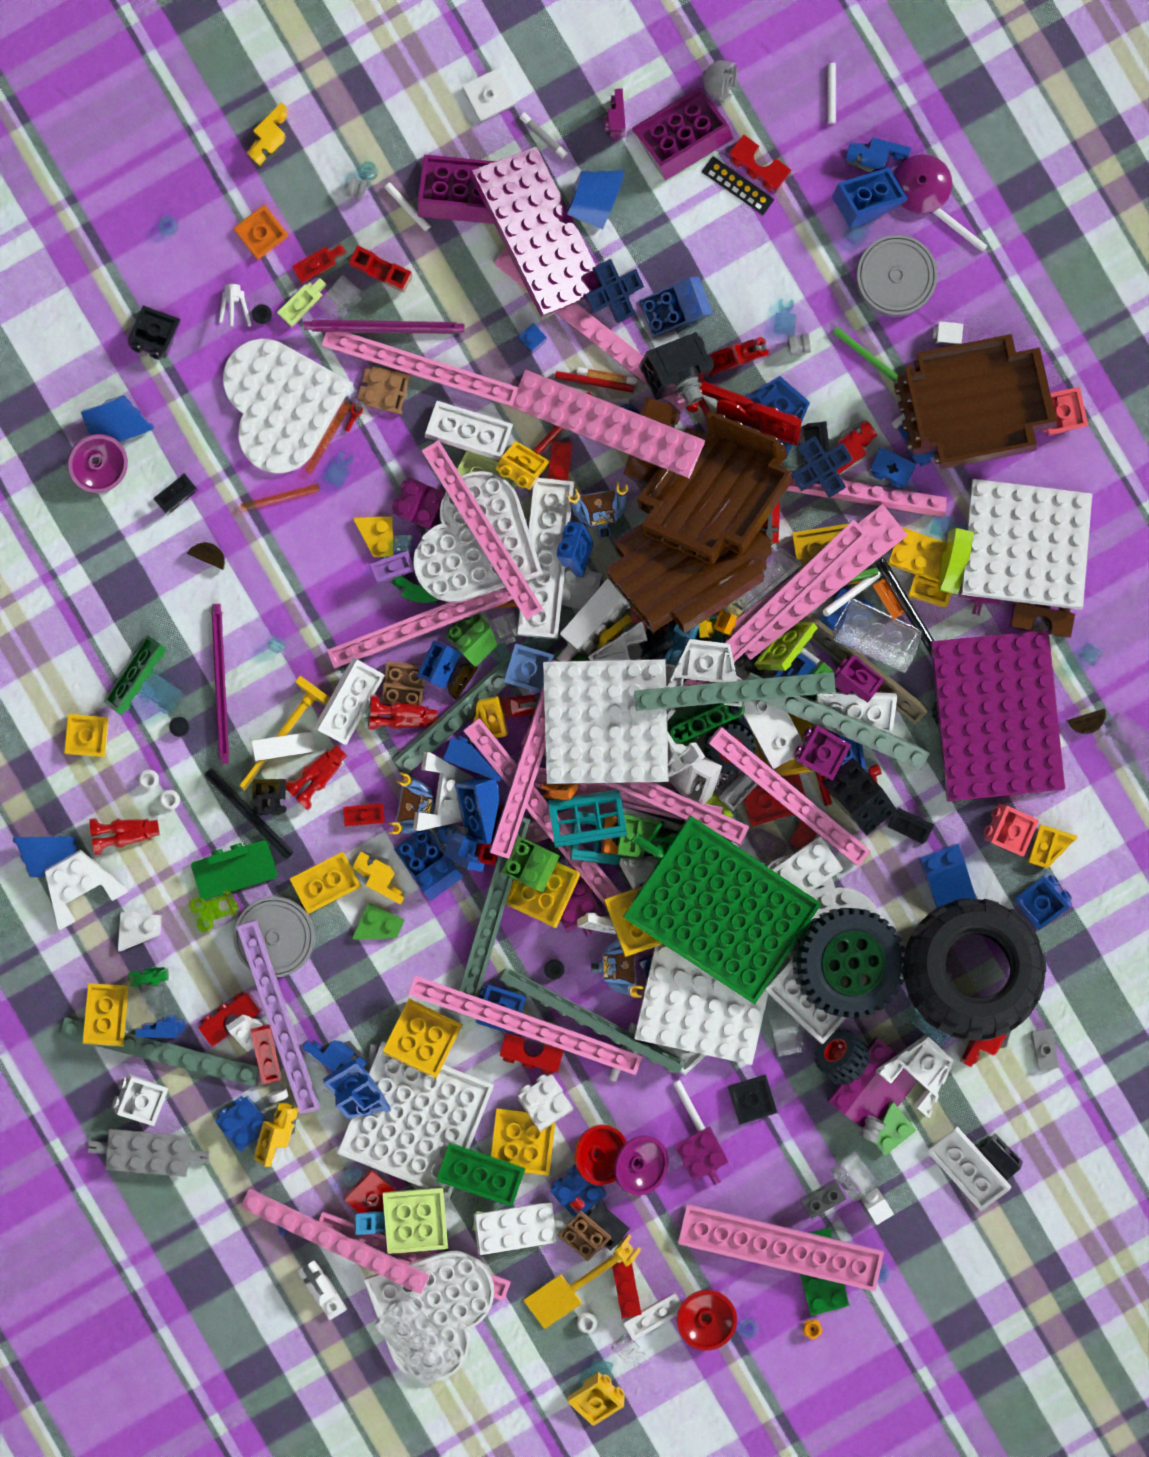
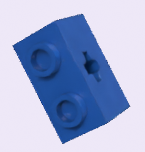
M880 447L869 472L872 473V477L879 480L887 479L891 481L890 485L901 489V486L904 488L907 486L917 464ZM894 465V470L897 472L890 474L889 469L886 467Z
M433 640L417 677L445 689L461 653Z

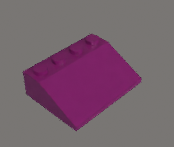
M700 86L632 127L633 132L665 181L733 140L729 124Z
M424 154L418 196V217L494 224L469 173L474 169L496 161Z
M877 1037L867 1047L870 1051V1060H868V1067L864 1069L865 1073L861 1074L858 1080L854 1079L853 1083L848 1084L846 1082L845 1085L839 1083L827 1099L832 1106L860 1127L865 1126V1120L868 1115L881 1120L882 1116H885L891 1100L898 1107L918 1082L904 1068L892 1083L887 1082L876 1072L879 1067L898 1054Z

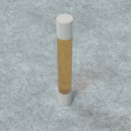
M578 367L577 375L632 385H636L637 377Z

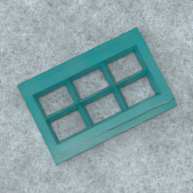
M619 790L574 796L570 800L555 799L548 801L555 848L627 836ZM614 801L616 812L599 813L598 804ZM594 805L595 815L579 818L577 807ZM573 808L574 819L558 821L557 810ZM617 815L618 826L602 829L600 818ZM596 819L598 829L581 832L580 821ZM575 822L577 833L560 835L559 825Z
M578 811L579 818L595 815V813ZM596 819L580 821V826L581 823L596 825V829H598ZM575 822L572 824V833H577ZM595 841L594 851L579 849V844H574L570 847V859L620 866L621 858H628L617 854L598 852L599 841Z

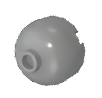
M727 60L716 61L707 70H704L702 82H704L707 94L713 99L727 102L731 98L732 94L729 93L731 86L735 88L738 73L737 67L734 66L735 62Z

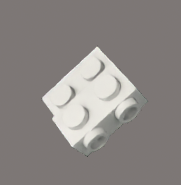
M128 1073L127 1077H123L120 1082L119 1088L122 1089L120 1096H116L113 1100L112 1107L115 1108L114 1112L117 1115L154 1126L168 1088Z
M552 1074L540 1076L536 1080L537 1084L532 1087L526 1085L519 1091L520 1094L518 1095L519 1102L539 1132L574 1110Z

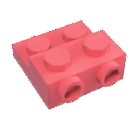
M1080 387L1050 393L1057 424L1056 428L1042 430V432H1046V435L1050 436L1088 427Z
M999 803L992 810L991 816L993 819L991 824L987 825L984 829V840L1024 857L1039 820Z

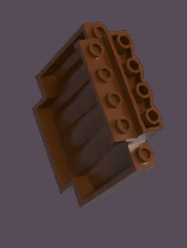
M1012 334L918 352L917 360H914L915 372L913 365L905 366V374L898 375L897 383H894L895 394L900 395L901 399L898 402L900 414L904 413L905 420H902L903 431L908 432L909 436L906 439L908 451L912 450L913 456L934 452L935 464H939L940 469L1036 451L1037 442L1034 432L1056 428L1057 420L1040 347L1016 352Z
M710 411L706 416L708 429L705 434L690 428H686L684 431L705 441L690 479L659 467L637 498L639 509L649 514L642 523L644 535L652 540L662 542L670 548L678 549L686 555L696 557L704 563L714 565L725 547L733 552L744 554L792 483L791 471L785 467H780L787 457L786 446L780 443V440L774 436L763 434L755 428L751 429L744 426L739 421L730 420L722 414Z
M641 523L613 542L615 551L621 558L605 568V572L609 581L653 633L672 620L675 621L684 633H687L764 581L763 572L767 569V557L772 554V541L759 530L744 554L733 552L725 547L714 565H710L696 557L686 555L678 549L670 548L662 542L650 539L644 535Z

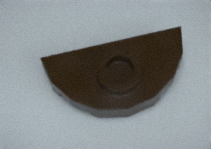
M198 543L187 552L188 555L221 570L225 568L224 554L220 548L212 543Z
M465 663L457 667L451 674L448 682V692L453 699L457 701L477 671L478 666L475 667L472 663Z
M1106 708L1066 721L1075 732L1081 734L1094 733L1104 724Z

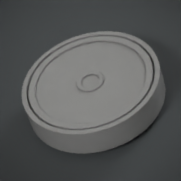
M890 235L872 243L863 253L856 270L857 289L863 301L875 312L889 317H903L921 309L932 296L937 283V266L931 252L918 240L905 235Z
M267 897L252 903L241 913L234 929V946L238 957L248 969L251 970L236 926L257 919L276 978L292 974L307 962L315 945V928L310 915L307 914L301 905L284 897Z

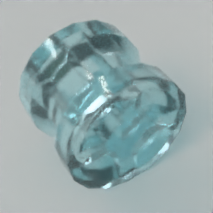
M393 536V541L395 542L393 553L413 552V547L411 546L413 536Z
M1086 642L1083 652H1080L1078 657L1094 667L1097 658L1101 657L1103 652Z

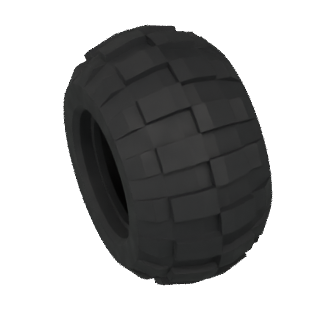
M962 898L939 906L917 925L907 942L902 968L903 981L906 985L908 998L913 1007L918 1010L930 1026L950 1035V1037L961 1040L983 1041L1002 1036L1014 1030L1031 1015L1043 994L1046 960L1040 946L1041 942L1034 929L1032 930L1019 913L1000 905L999 902L989 899ZM968 934H979L991 939L1002 949L1009 963L1010 974L1006 984L999 992L985 998H974L962 994L952 985L946 972V957L950 947L959 938Z

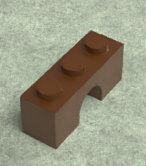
M1014 603L1009 627L1030 631L1032 630L1033 621L1037 617H1043L1049 623V635L1070 638L1075 613H1071V609L1063 607L1054 610L1050 609L1051 606L1039 605L1037 607L1032 606L1031 603Z

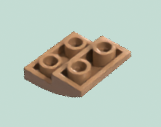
M387 661L381 703H402L422 706L425 680L417 677L421 665Z
M582 1211L578 1212L557 1235L587 1261L611 1239V1236Z

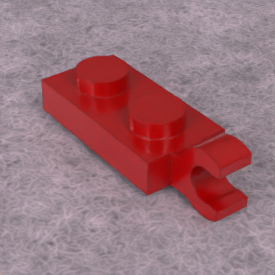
M342 244L330 251L325 246L292 265L301 283L304 284L337 265L334 259L346 254V251Z

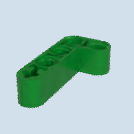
M743 701L737 715L732 714L730 710L731 705H723L721 703L722 705L674 726L670 731V736L674 742L684 743L731 722L744 714L745 706ZM716 711L722 716L719 723H715L712 720V715ZM697 720L703 723L701 731H697L694 728V723ZM678 729L680 731L690 730V732L682 735L683 739L676 736L679 733Z

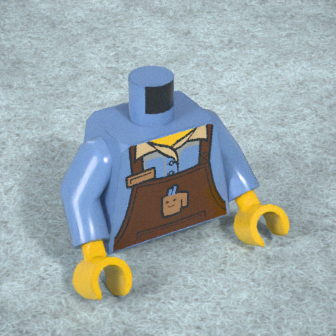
M618 481L616 489L580 496L578 490L575 489L576 494L572 497L569 495V492L566 493L573 513L584 525H588L589 528L597 527L599 538L611 536L609 525L616 524L617 520L623 516L627 506L628 482L626 481L624 488H620Z
M400 772L399 774L404 776V780L396 782L402 785L403 788L396 822L388 823V825L394 826V831L388 832L389 834L416 832L417 830H413L415 812L434 814L435 804H433L434 796L431 789L423 781Z
M617 939L606 947L605 952H603V961H591V973H603V980L607 983V986L618 993L641 998L642 996L637 994V989H643V986H632L636 985L635 954L625 957Z

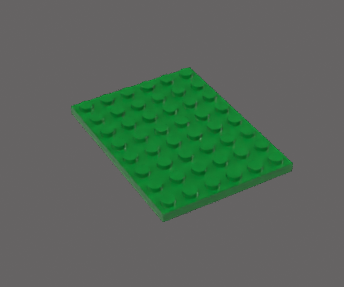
M689 815L665 851V856L659 860L622 917L755 1005L822 903Z

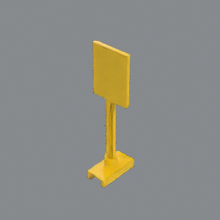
M299 676L295 683L305 694L301 698V703L275 737L287 736L307 707L311 706L315 700L326 706L330 697L302 676ZM268 759L258 760L241 783L240 787L242 790L245 791Z
M630 1234L621 1240L610 1258L572 1284H569L563 1275L560 1274L523 1300L544 1329L583 1303L575 1291L618 1262L621 1263L623 1261L626 1267L634 1262L641 1249L638 1247L634 1250L629 1244Z

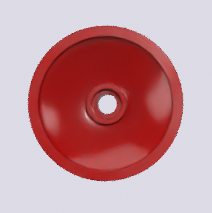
M599 1124L588 1128L580 1136L575 1147L574 1159L579 1174L587 1182L594 1185H608L616 1180L614 1173L615 1160L620 1149L626 1143L624 1136L618 1129L610 1125Z
M700 1290L689 1295L680 1305L677 1313V1327L684 1341L693 1348L704 1351L715 1350L725 1345L734 1335L737 1327V1313L732 1302L724 1294L715 1290ZM704 1314L709 1315L707 1320H702Z

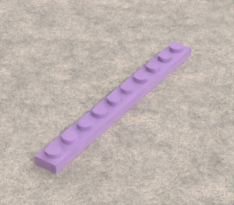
M257 919L239 924L236 927L299 1113L302 1115L318 1110L320 1105Z

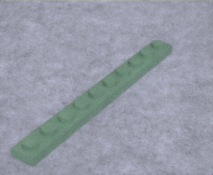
M528 637L520 645L545 652L556 641L554 639ZM512 653L392 759L405 774L408 775L423 761L424 752L432 753L474 716L476 714L477 702L480 699L495 697L509 684L505 683L504 679Z
M834 672L634 690L636 711L836 693Z
M750 673L747 680L764 678ZM805 696L760 700L920 770L930 754L928 749Z
M522 818L515 842L518 836L525 839L530 819ZM498 856L459 989V991L479 997L513 878L501 873L508 859L502 856Z
M508 967L504 971L500 980L506 986L520 990L527 997H534L542 1005L553 1007L559 1014L572 1017L582 1026L587 1025L599 1035L604 1034L610 1037L611 1041L627 1046L631 1052L646 1056L647 1060L663 1065L667 1071L680 1073L685 1062L681 1058L650 1042L634 1039L635 1034Z
M65 1017L60 1037L83 1043L85 1021ZM125 1032L124 1047L94 1045L250 1086H255L259 1072L257 1065L147 1037H136V1034Z

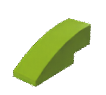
M959 528L948 531L946 551L942 552L938 591L954 595L958 594L963 582L965 566L969 562L974 532Z

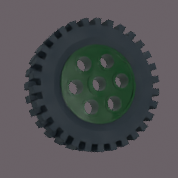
M860 908L831 909L829 912L819 914L820 918H813L810 921L812 925L807 926L804 930L805 934L801 935L798 939L800 945H795L794 951L798 952L797 957L792 959V962L797 963V967L793 968V974H798L799 977L795 981L798 985L802 986L799 990L802 994L808 996L806 999L810 1003H814V1007L824 1010L827 1014L846 1018H862L865 1015H873L875 1010L881 1011L885 1008L884 1003L890 1004L893 1001L891 995H897L900 991L896 989L897 985H903L904 982L903 979H900V975L903 974L902 963L904 961L901 953L905 952V947L899 946L898 942H901L902 939L899 935L894 934L897 930L893 926L887 925L889 921L879 918L881 915L877 913H871L869 910ZM859 939L863 941V947L860 950L856 947ZM839 941H842L844 944L841 952L837 950V943ZM871 955L875 959L872 966L868 964V958ZM853 957L855 959V966L850 968L848 961ZM834 960L836 967L831 971L829 969V962ZM862 974H865L867 981L862 985L860 977ZM843 976L847 978V984L844 987L840 984Z

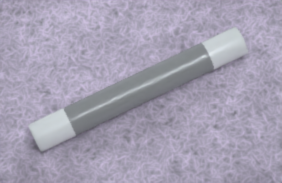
M525 112L519 117L562 159L567 156L568 153Z

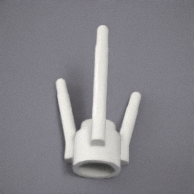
M238 284L225 285V292H222L219 323L223 322L227 301L229 303V325L233 326L234 303L239 302L240 299L247 325L250 327L252 324L244 298V291H240V285Z

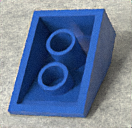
M889 167L839 182L832 195V199L849 228L866 224L906 202L908 199Z
M458 735L456 739L451 738L443 759L444 761L501 782L502 778L472 745L468 744L469 739Z
M475 777L455 783L463 825L468 828V835L473 837L477 843L490 844L500 799L498 793L499 786L496 783V779Z
M955 843L918 857L936 908L957 899H976L959 844Z

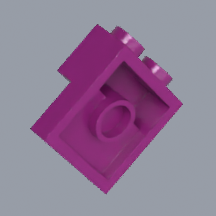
M623 88L614 89V95H611L610 100L611 109L608 110V116H604L605 132H609L611 141L621 140V137H625Z
M408 477L407 481L404 480L401 483V495L392 504V514L430 530L434 527L439 516L441 501L445 492Z
M854 654L849 660L845 658L834 672L835 686L838 690L846 695L853 691L867 703L885 680Z
M813 725L812 728L808 727L803 735V738H805L803 745H798L794 751V756H796L794 761L829 780H833L851 744L818 725Z

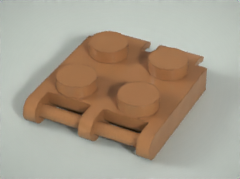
M373 366L372 370L365 368L362 382L368 384V386H360L357 400L364 401V406L402 415L404 397H407V393H405L412 376ZM405 379V380H404V384H403V388H402V392H401V391H400V388H401L402 380ZM398 396H400L398 407L395 409Z

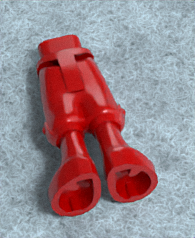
M377 695L370 696L368 730H376L382 726H390L393 729L427 727V724H433L437 720V710L429 709L428 706L394 703L391 706L380 703ZM380 715H391V717H380Z
M337 745L330 751L327 749V752H324L308 766L303 767L301 776L294 781L286 780V790L293 797L304 784L310 780L312 781L295 798L307 811L312 807L310 801L312 795L316 790L325 789L327 782L333 777L342 765V761L347 757Z
M96 818L89 819L91 836L116 833L112 837L92 838L95 856L101 855L103 849L108 846L114 845L115 847L123 848L126 845L150 840L152 836L160 835L158 819L149 821L148 818L127 820L118 818L112 821L111 824H101Z

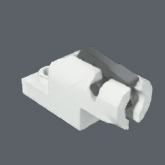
M315 1260L310 1261L308 1267L302 1266L297 1270L317 1304L322 1307L329 1320L347 1310L327 1275H324Z

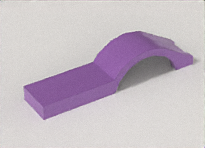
M405 551L369 564L375 583L379 584L415 571V551Z

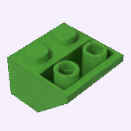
M479 613L458 621L445 634V637L475 667L504 640Z
M518 836L510 858L507 859L501 873L543 892L560 855Z

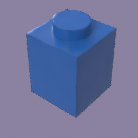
M534 323L518 336L521 343L531 354L547 342V337Z

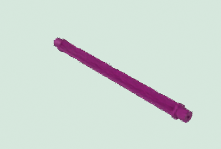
M312 320L304 321V330H312V332L456 334V332H464V324L428 321Z
M212 604L218 756L220 764H229L228 756H230L227 732L222 633L223 612H221V604Z

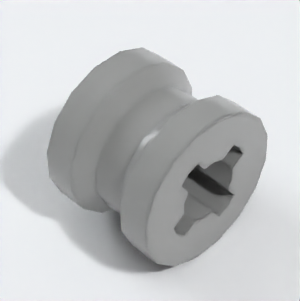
M351 176L346 195L349 197L357 196L358 199L363 200L367 180L359 181L356 177Z

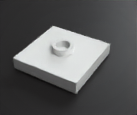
M499 68L463 85L480 122L516 105Z

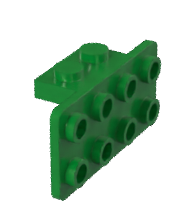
M262 840L242 846V843L231 845V850L223 852L222 849L211 852L212 856L192 862L191 868L201 899L207 900L277 878L278 873L268 842Z

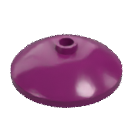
M920 154L909 157L898 166L894 173V177L908 198L906 202L900 205L910 212L917 214L934 212L941 208L950 197L952 191L950 170L944 162L934 156ZM923 177L926 179V182L920 183L919 179Z
M91 434L80 439L73 446L68 457L70 477L78 487L92 493L106 492L116 487L124 478L128 467V458L123 446L115 438L105 434ZM94 457H98L96 462H92Z
M642 1135L630 1139L620 1149L615 1160L614 1173L619 1186L632 1195L640 1196L654 1191L667 1174L669 1165L667 1150L659 1140L651 1136Z

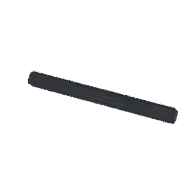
M882 558L876 562L877 568L932 657L930 642L934 641L933 637L892 569L887 565L886 559Z
M209 769L204 774V777L285 859L293 855L294 851L213 769Z

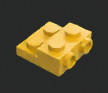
M515 441L501 457L495 470L501 476L514 480L519 487L530 490L550 461Z
M597 1372L583 1381V1387L567 1396V1402L594 1426L624 1407L625 1394L620 1387L615 1388L612 1385L608 1375H602Z

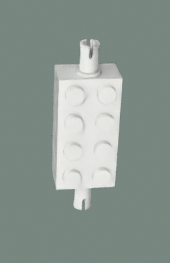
M609 579L602 584L560 633L568 642V646L556 658L558 661H571L577 653L582 654L585 658L587 655H591L596 650V645L599 643V636L605 629L609 630L623 618V614L627 609L630 610L632 608Z

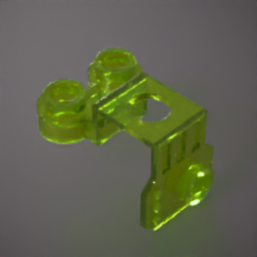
M228 889L223 890L224 895L207 902L201 897L193 898L190 901V910L193 913L201 914V917L197 920V928L201 932L210 931L216 919L231 913L233 916L238 915V903L233 893L228 891ZM221 900L227 901L228 911L220 910L219 902ZM197 901H200L202 903V907L200 909H198L195 905ZM204 920L209 921L208 927L203 925Z

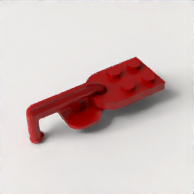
M700 382L702 385L699 389L702 395L718 400L716 414H722L730 420L741 422L744 426H750L763 434L774 436L779 440L797 446L801 430V419L793 414L788 415L774 407L754 403L750 398L711 383ZM698 402L688 405L686 409L689 412L698 411Z

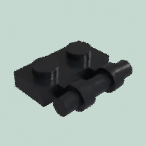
M253 779L252 799L258 800V805L253 809L256 814L261 816L268 814L277 816L281 813H286V806L280 804V799H286V779Z

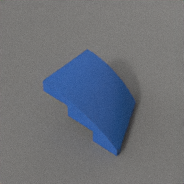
M624 170L580 172L572 188L574 196L566 213L603 230L619 192Z
M125 395L108 399L101 405L81 411L89 435L105 434L121 442L154 429V425L152 423L149 424L141 416V412L131 404Z
M77 836L13 837V842L21 853L20 858L26 866L29 877H46L45 869L77 852Z
M357 1059L323 1078V1083L335 1095L336 1107L347 1119L362 1115L369 1116L373 1112L385 1111V1113L391 1111V1107L384 1095Z

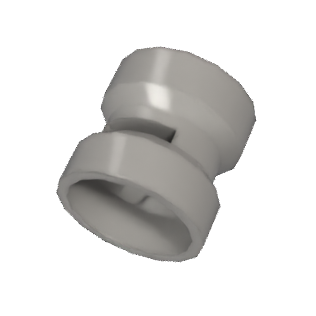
M803 333L797 337L795 335L788 336L791 356L797 355L799 352L804 354L811 353L808 333Z
M868 1115L865 1120L866 1124L861 1128L859 1135L877 1143L879 1132L884 1129L886 1124Z

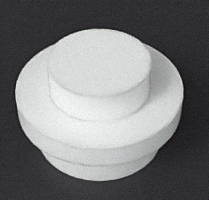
M145 770L139 776V783L144 789H154L159 783V776L153 770Z
M166 790L160 796V804L167 810L177 808L180 803V796L174 790Z
M583 1313L577 1319V1327L583 1333H591L597 1326V1320L591 1313Z

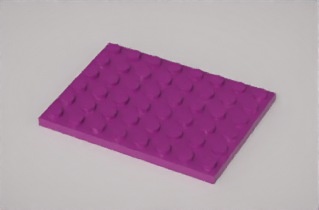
M1049 630L931 641L947 802L1065 790Z

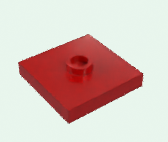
M370 1169L347 1192L343 1199L358 1213L384 1211L383 1192H394L396 1190Z

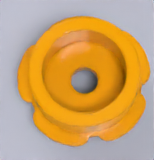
M807 1320L802 1331L809 1339H816L821 1335L822 1327L818 1320Z

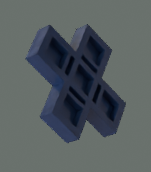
M608 259L593 267L592 270L599 283V287L583 295L591 313L609 306L616 323L635 315L636 313L628 295L644 287L637 269H632L619 276L612 259Z
M814 436L798 446L807 465L793 472L791 476L801 492L819 482L827 497L831 498L846 488L836 470L853 461V458L843 443L825 453Z

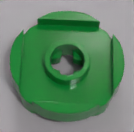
M145 968L140 974L138 970L129 972L130 987L141 986L142 983L147 982L148 986L159 985L160 982L169 980L168 968Z

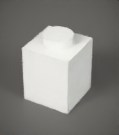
M939 321L937 327L934 326L932 338L936 339L935 344L948 346L961 344L963 324Z
M878 1188L860 1198L877 1225L894 1215Z

